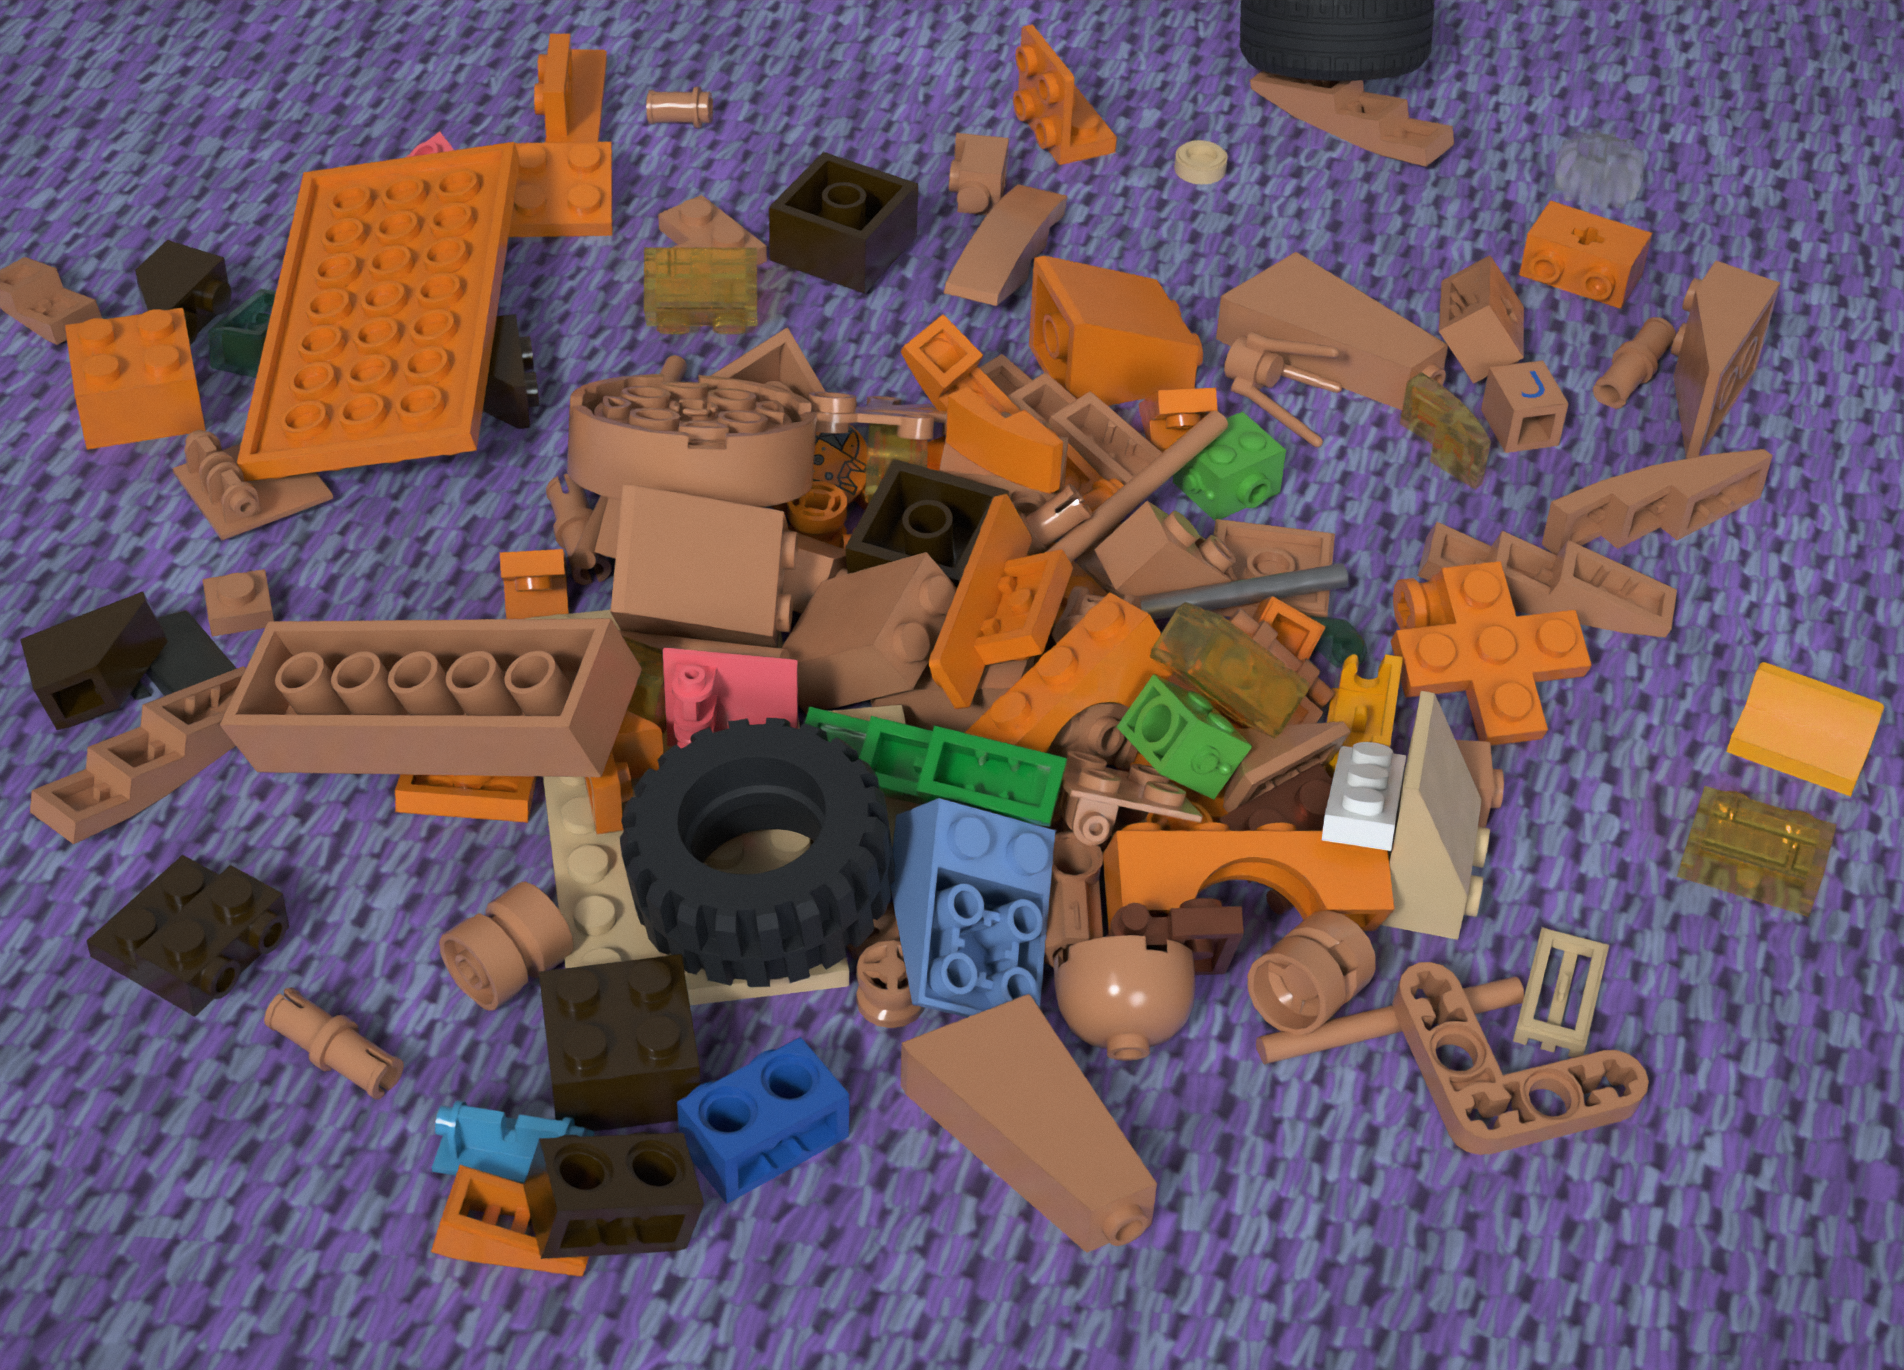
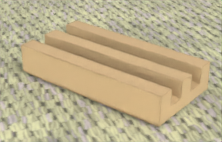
M1541 928L1513 1042L1527 1045L1529 1038L1542 1042L1540 1049L1554 1052L1556 1046L1570 1049L1569 1057L1575 1058L1584 1055L1608 953V944ZM1552 947L1564 950L1546 1023L1533 1018ZM1579 954L1590 957L1591 961L1575 1029L1572 1030L1561 1027Z

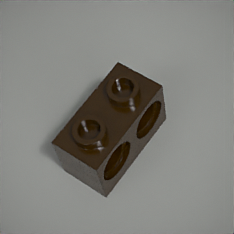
M636 1132L629 1135L582 1137L578 1135H563L557 1138H539L523 1185L541 1259L673 1252L687 1249L704 1206L684 1133L652 1134L649 1132Z

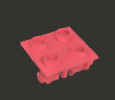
M674 648L663 649L667 746L673 747L677 744L682 749L691 743L690 737L692 734L709 727L713 733L729 728V721L748 719L750 725L766 724V718L786 719L789 721L790 727L798 729V660Z

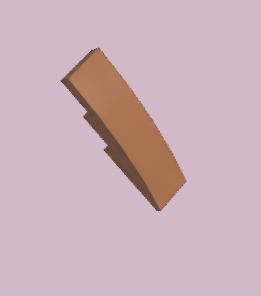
M1263 70L1250 79L1252 90L1290 115L1381 156L1427 167L1454 145L1453 126L1409 118L1407 99L1364 92L1363 80H1313L1287 77Z
M1017 184L1000 199L982 221L945 283L944 293L994 306L999 305L1026 283L1029 277L1031 260L1046 248L1049 229L1064 216L1068 196Z
M1003 354L979 367L1021 411L1025 409L1034 418L1049 422L1057 436L1069 437L1068 443L1106 480L1115 478L1125 485L1162 454L1159 449L1091 391L1076 399L1046 372L1032 380Z
M1765 449L1709 454L1652 465L1596 482L1551 501L1542 545L1557 555L1567 540L1582 546L1602 536L1619 549L1660 527L1674 539L1679 540L1759 499L1773 455Z
M1436 522L1426 537L1417 575L1426 580H1430L1432 575L1438 574L1440 569L1444 567L1501 561L1514 610L1517 612L1533 615L1576 610L1581 625L1655 637H1666L1672 629L1677 589L1570 540H1567L1559 553L1555 555L1504 531H1501L1492 546L1442 523Z
M242 666L143 704L140 727L88 747L86 769L32 790L30 813L72 844H76L134 816L166 797L236 746L222 729L220 723L246 668Z

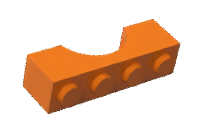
M1109 592L1053 648L1045 652L1023 677L1004 695L1000 696L965 733L1047 753L1060 729L1080 711L1106 702L1119 703L1130 708L1153 674L1167 680L1180 667V664L1150 614Z
M1150 822L1131 824L1124 827L1122 831L1115 832L1103 853L1108 928L1110 931V924L1116 911L1130 903L1144 905L1152 918L1168 917L1171 908H1179L1181 903L1195 899L1198 893L1213 884L1228 880H1249L1264 884L1282 894L1293 904L1303 920L1314 912L1329 910L1345 915L1357 923L1363 931H1375L1394 910L1388 850L1322 840L1323 829L1321 831H1296V826L1290 823H1270L1258 827L1255 831H1230V827L1227 824L1215 822L1195 825L1189 831H1163V827L1160 824Z

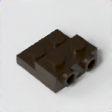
M181 855L86 942L90 957L196 1017L214 999L225 997L235 986L239 975L261 954H268L278 947L286 931L289 929L283 893L232 865H229L219 875L185 855Z

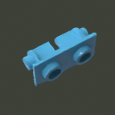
M457 1100L453 1107L441 1105L438 1110L435 1133L443 1137L432 1165V1172L456 1176L459 1165H464L524 1184L539 1138H557L563 1135L595 1136L594 1131L587 1130V1128L575 1126L573 1118L565 1117L563 1121L519 1114L518 1119L505 1117V1112L469 1107L465 1101Z

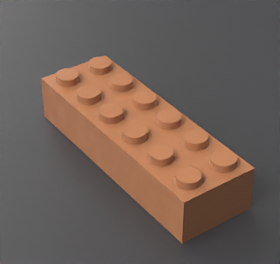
M611 618L268 621L222 718L220 726L257 772L602 777L642 668Z

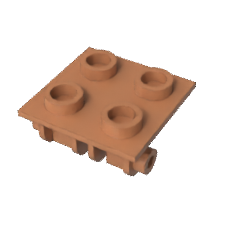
M203 430L193 431L187 436L184 449L187 463L172 468L174 475L221 540L333 499V494L316 472L291 475L279 479L269 478L244 482L242 470L237 465L241 443L222 450L217 436Z
M1068 751L1066 757L1068 762L1055 808L1080 842L1086 845H1098L1106 841L1113 831L1119 806L1201 823L1203 816L1185 797L1186 792L1176 787L1172 781H1169V778L1159 774L1154 767L1132 764L1130 772L1106 768L1107 761L1098 756L1079 751Z

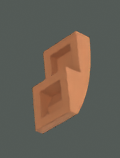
M23 257L0 270V308L51 343L58 345L67 340L65 325L102 318L95 299L63 288L55 267Z

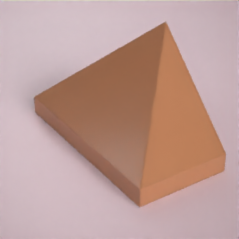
M1344 722L1236 729L1252 745V748L1226 783L1223 802L1224 809L1229 813L1319 762L1323 767L1328 765L1351 733L1350 729Z

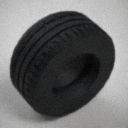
M1241 0L1239 47L1247 62L1255 68L1287 77L1330 81H1357L1400 76L1419 69L1431 53L1435 0Z

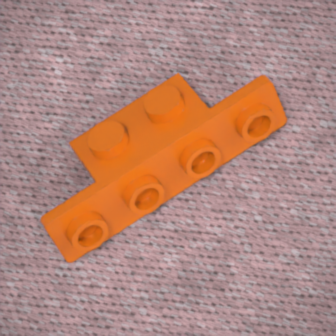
M550 33L547 54L538 55L539 83H535L534 109L535 115H544L545 143L599 142L607 51L602 49H572L571 34Z
M1007 494L993 497L929 659L930 672L934 682L944 690L955 709L970 707L985 665L1010 660L1022 661L1043 654L1073 570V566L1063 549L1027 556L1032 537Z

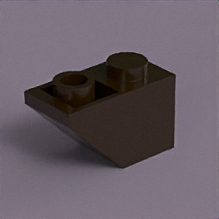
M166 240L135 269L143 313L155 309L170 310L183 308L190 345L195 341L198 333L216 315L225 312L230 301H232V291L228 283L225 259L212 253Z
M516 314L500 315L496 318L483 412L517 429L530 428L528 407L539 406L536 372L524 373V371L534 370L530 336L519 337Z
M143 591L20 639L33 690L56 730L78 725L120 708L168 642L166 634Z

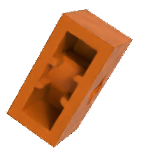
M1550 200L1527 233L1519 275L1622 309L1643 275L1653 233Z

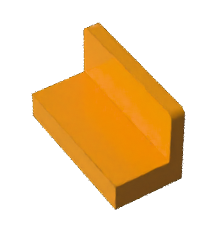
M1762 662L1755 672L1746 705L1731 735L1726 752L1851 797L1869 754L1885 707L1881 702Z

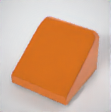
M1273 596L1262 600L1252 617L1258 624L1265 620L1278 632L1276 640L1300 661L1304 658L1309 660L1325 629L1324 625Z

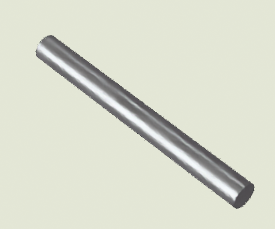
M1340 563L1141 596L1139 598L1141 600V610L1150 614L1151 618L1155 620L1261 602L1271 596L1279 599L1345 588L1348 584V573L1344 564Z

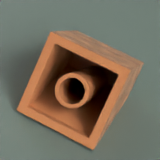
M623 484L610 612L619 628L623 631L778 648L779 631L790 632L793 595L783 593L784 570L796 569L798 532L788 531L784 511Z

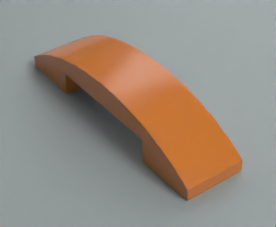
M944 314L901 349L900 352L909 369L938 411H947L948 395L967 386L988 404L996 407L1000 413L1007 412L1013 415L1021 411L978 367L984 355ZM1068 443L1065 486L1068 484L1073 485L1082 496L1091 491L1094 481L1102 479V477Z

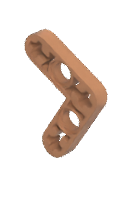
M1420 962L1408 967L1400 978L1392 1003L1394 1013L1449 1136L1458 1147L1466 1152L1478 1155L1494 1154L1620 1122L1631 1117L1636 1112L1647 1093L1649 1081L1644 1067L1630 1054L1618 1050H1603L1503 1075L1467 996L1453 972L1443 965L1433 962ZM1417 989H1423L1428 998H1440L1435 1013L1426 998H1414ZM1436 1018L1439 1025L1431 1030L1433 1022ZM1443 1045L1459 1046L1468 1052L1472 1058L1473 1067L1466 1071L1448 1069L1437 1058L1436 1049ZM1606 1076L1608 1082L1613 1086L1623 1085L1626 1088L1623 1095L1619 1097L1613 1087L1597 1089L1602 1077ZM1536 1089L1553 1091L1564 1101L1566 1113L1560 1116H1547L1540 1113L1532 1105L1529 1093ZM1591 1093L1588 1100L1584 1104L1583 1094ZM1511 1100L1512 1111L1505 1113L1506 1108ZM1472 1109H1478L1479 1114L1483 1118L1498 1116L1493 1128L1488 1130L1482 1120L1470 1121L1469 1116Z

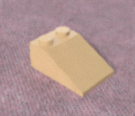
M1421 691L1400 792L1392 848L1389 851L1388 857L1394 910L1381 925L1458 940L1463 916L1476 917L1478 913L1483 877L1471 875L1472 866L1480 868L1484 866L1490 829L1478 826L1482 799L1435 693Z

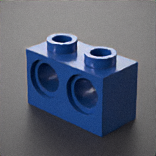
M799 1037L778 1049H769L760 1053L748 1065L716 1082L711 1081L699 1085L687 1097L678 1101L679 1133H684L691 1160L724 1202L728 1204L848 1138L850 1094L802 1037Z

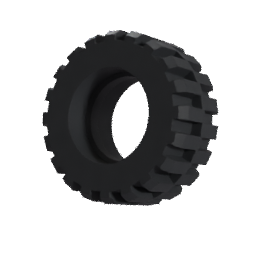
M766 718V724L750 725L748 719L729 721V728L713 733L710 727L692 734L689 745L681 749L675 744L662 754L658 759L659 769L655 771L649 768L634 787L636 797H631L625 805L621 819L624 832L620 836V846L639 922L645 926L648 939L659 952L666 955L682 954L684 970L697 975L701 969H704L708 981L732 986L734 979H742L747 981V985L750 988L770 987L771 979L788 977L789 983L809 978V969L820 964L827 970L847 957L846 946L852 944L857 948L874 931L873 919L878 920L884 915L891 899L889 887L895 879V863L884 793L879 789L878 777L869 763L858 759L857 751L846 742L837 737L828 742L826 731L805 723L802 724L800 729L790 727V723L786 719ZM765 829L788 830L814 840L809 849L794 861L763 873L732 874L718 871L703 864L719 846L734 837L752 831Z

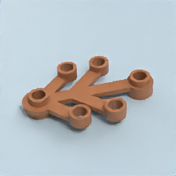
M811 392L808 394V401L812 403L811 412H817L816 432L848 433L849 423L856 422L898 425V437L924 440L933 438L934 422L942 423V434L946 435L947 411H938L933 404L901 405V399L897 397L868 396L866 407H857L856 396L852 394L837 392Z

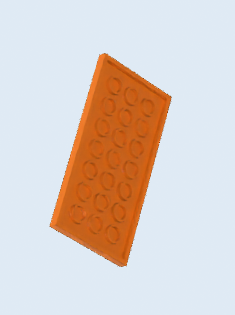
M515 142L303 172L237 459V465L242 470L244 482L269 478L279 479L298 474L328 470L338 471L344 468L380 463H397L403 460L477 451L520 163Z

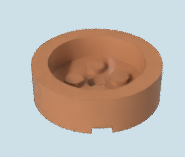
M646 374L598 380L577 388L570 395L567 473L579 486L596 494L620 501L624 484L756 507L778 505L795 500L805 495L812 488L817 412H811L812 403L800 395L774 386L740 379L699 375L698 383L664 382L663 374Z

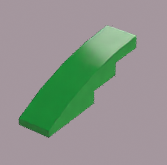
M809 706L805 724L826 731L828 742L837 737L857 751L858 759L869 763L878 777L879 789L884 793L885 797L921 805L940 798L1031 824L1049 827L1051 825L1068 762L1067 758L943 727L934 726L933 731L874 716H871L870 721Z

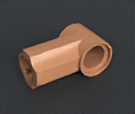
M1073 832L1058 833L1055 835L1044 954V963L1053 968L1054 959L1057 955L1065 962L1069 961L1068 947L1079 942L1103 937L1099 885L1103 854L1099 845H1086L1080 842Z

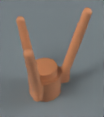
M1250 332L1247 337L1240 336L1232 344L1225 361V376L1228 379L1234 380L1231 391L1252 400L1312 446H1322L1323 440L1321 437L1258 389L1264 386L1272 388L1280 376L1316 388L1339 393L1342 390L1340 383L1284 364L1283 357L1276 353L1336 358L1339 355V349L1334 346L1272 339L1254 332Z

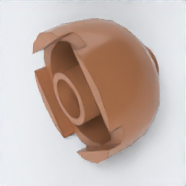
M1146 936L1101 937L1079 942L1068 947L1069 961L1067 962L1059 955L1054 959L1055 991L1058 1006L1071 1032L1084 1042L1094 1047L1107 1049V1056L1111 1059L1130 1061L1147 1057L1150 1054V1047L1167 1042L1186 1024L1194 1007L1196 987L1194 957L1192 950L1179 942L1167 939V952L1147 950Z

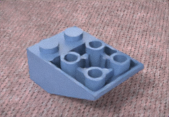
M940 798L896 815L893 840L895 879L890 888L912 1005L969 1017L1030 994L1040 1009L1055 830Z

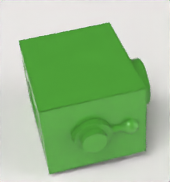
M1243 411L1226 418L1228 422L1227 430L1173 475V483L1214 521L1245 508H1255L1267 498L1281 491L1286 449Z
M1156 674L1152 675L1116 726L1159 774L1213 800L1252 748V745L1213 707L1206 697L1197 692L1188 691Z

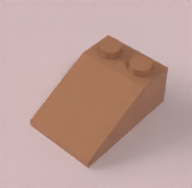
M1717 260L1702 280L1698 278L1692 280L1682 306L1683 310L1690 312L1688 321L1680 326L1671 349V354L1678 356L1673 378L1686 458L1702 455L1755 373L1780 287V282Z

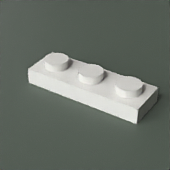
M1359 742L1354 744L1353 747H1340L1325 812L1322 840L1391 851L1406 755L1393 754V750L1390 747L1374 742Z

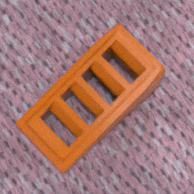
M459 1165L431 1250L432 1253L463 1261L583 1277L589 1256L541 1259L536 1238L525 1235L531 1216L523 1187L524 1184ZM469 1210L484 1212L482 1221L467 1217ZM499 1214L514 1216L510 1230L496 1226Z

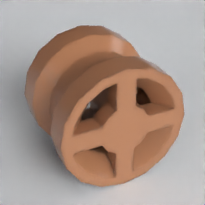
M882 941L866 948L860 955L857 964V980L859 985L856 1002L859 1012L867 1021L887 1028L906 1026L917 1020L924 1011V1007L912 1005L901 941Z

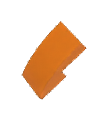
M968 386L948 395L946 443L976 465L1008 481L1048 494L1059 490L1063 441L1059 439L1053 430L1046 428L1025 409L1004 418L996 407L988 404Z

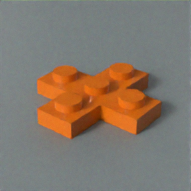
M1501 561L1441 568L1435 580L1447 624L1396 630L1390 641L1394 656L1403 657L1400 680L1405 698L1420 696L1421 691L1435 694L1466 691L1479 741L1490 742L1492 746L1542 739L1548 731L1535 682L1584 677L1592 666L1576 610L1516 616Z

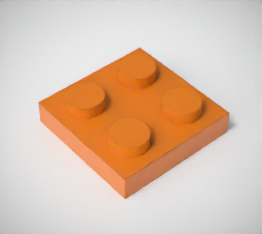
M611 142L515 143L520 163L509 237L613 236Z

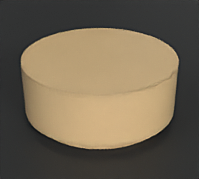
M1204 140L1190 141L1177 149L1174 170L1181 179L1190 183H1215L1226 174L1227 153L1213 142Z

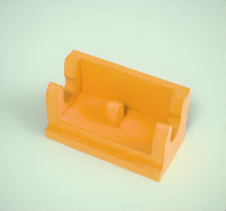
M1356 654L1350 655L1344 661L1339 688L1332 687L1335 693L1330 699L1327 723L1344 722L1351 731L1341 746L1353 747L1354 744L1359 742H1374L1390 747L1403 657L1385 654L1378 668V677L1374 679H1364L1356 674L1359 665ZM1339 750L1329 764L1323 767L1332 780Z

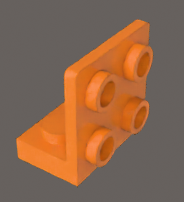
M1033 24L1022 26L1021 46L1017 47L1015 52L1016 65L1019 71L1018 90L1013 94V106L1018 119L1027 122L1034 131L1040 148L1047 149L1059 165L1116 153L1117 137L1076 87L1073 74Z

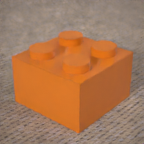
M183 308L170 310L155 309L146 311L143 314L110 319L94 318L83 323L65 325L75 400L87 450L190 434L196 430L206 431Z

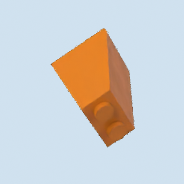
M1045 255L1034 257L1029 347L1044 373L1046 372L1076 399L1091 391L1107 406L1145 399L1158 390L1195 389L1197 366H1201L1203 362L1201 341L1196 333L1189 331L1181 318L1177 302L1168 298L1157 279Z

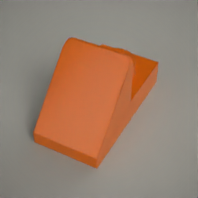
M1216 388L1158 390L1139 403V412L1145 437L1162 453L1211 411H1218Z
M563 549L499 552L501 578L504 581L506 619H525L569 614L567 562Z
M627 710L602 777H584L596 834L623 830L621 822L622 803L628 802L633 797L631 779L642 777L649 768L657 771L659 769L658 759L663 754V736L660 727Z

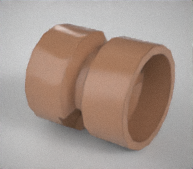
M525 881L515 884L489 902L485 910L486 916L478 913L473 917L466 918L444 933L439 941L442 959L455 983L465 994L487 1011L496 1010L520 993L522 987L528 983V976L538 978L539 971L552 970L562 963L564 958L574 950L572 934L557 906L538 887Z
M1329 910L1314 912L1252 963L1247 975L1248 992L1254 1007L1266 1022L1279 1031H1288L1297 1036L1308 1035L1322 1026L1343 1004L1351 1000L1370 983L1376 970L1375 952L1370 939L1360 926L1345 915Z

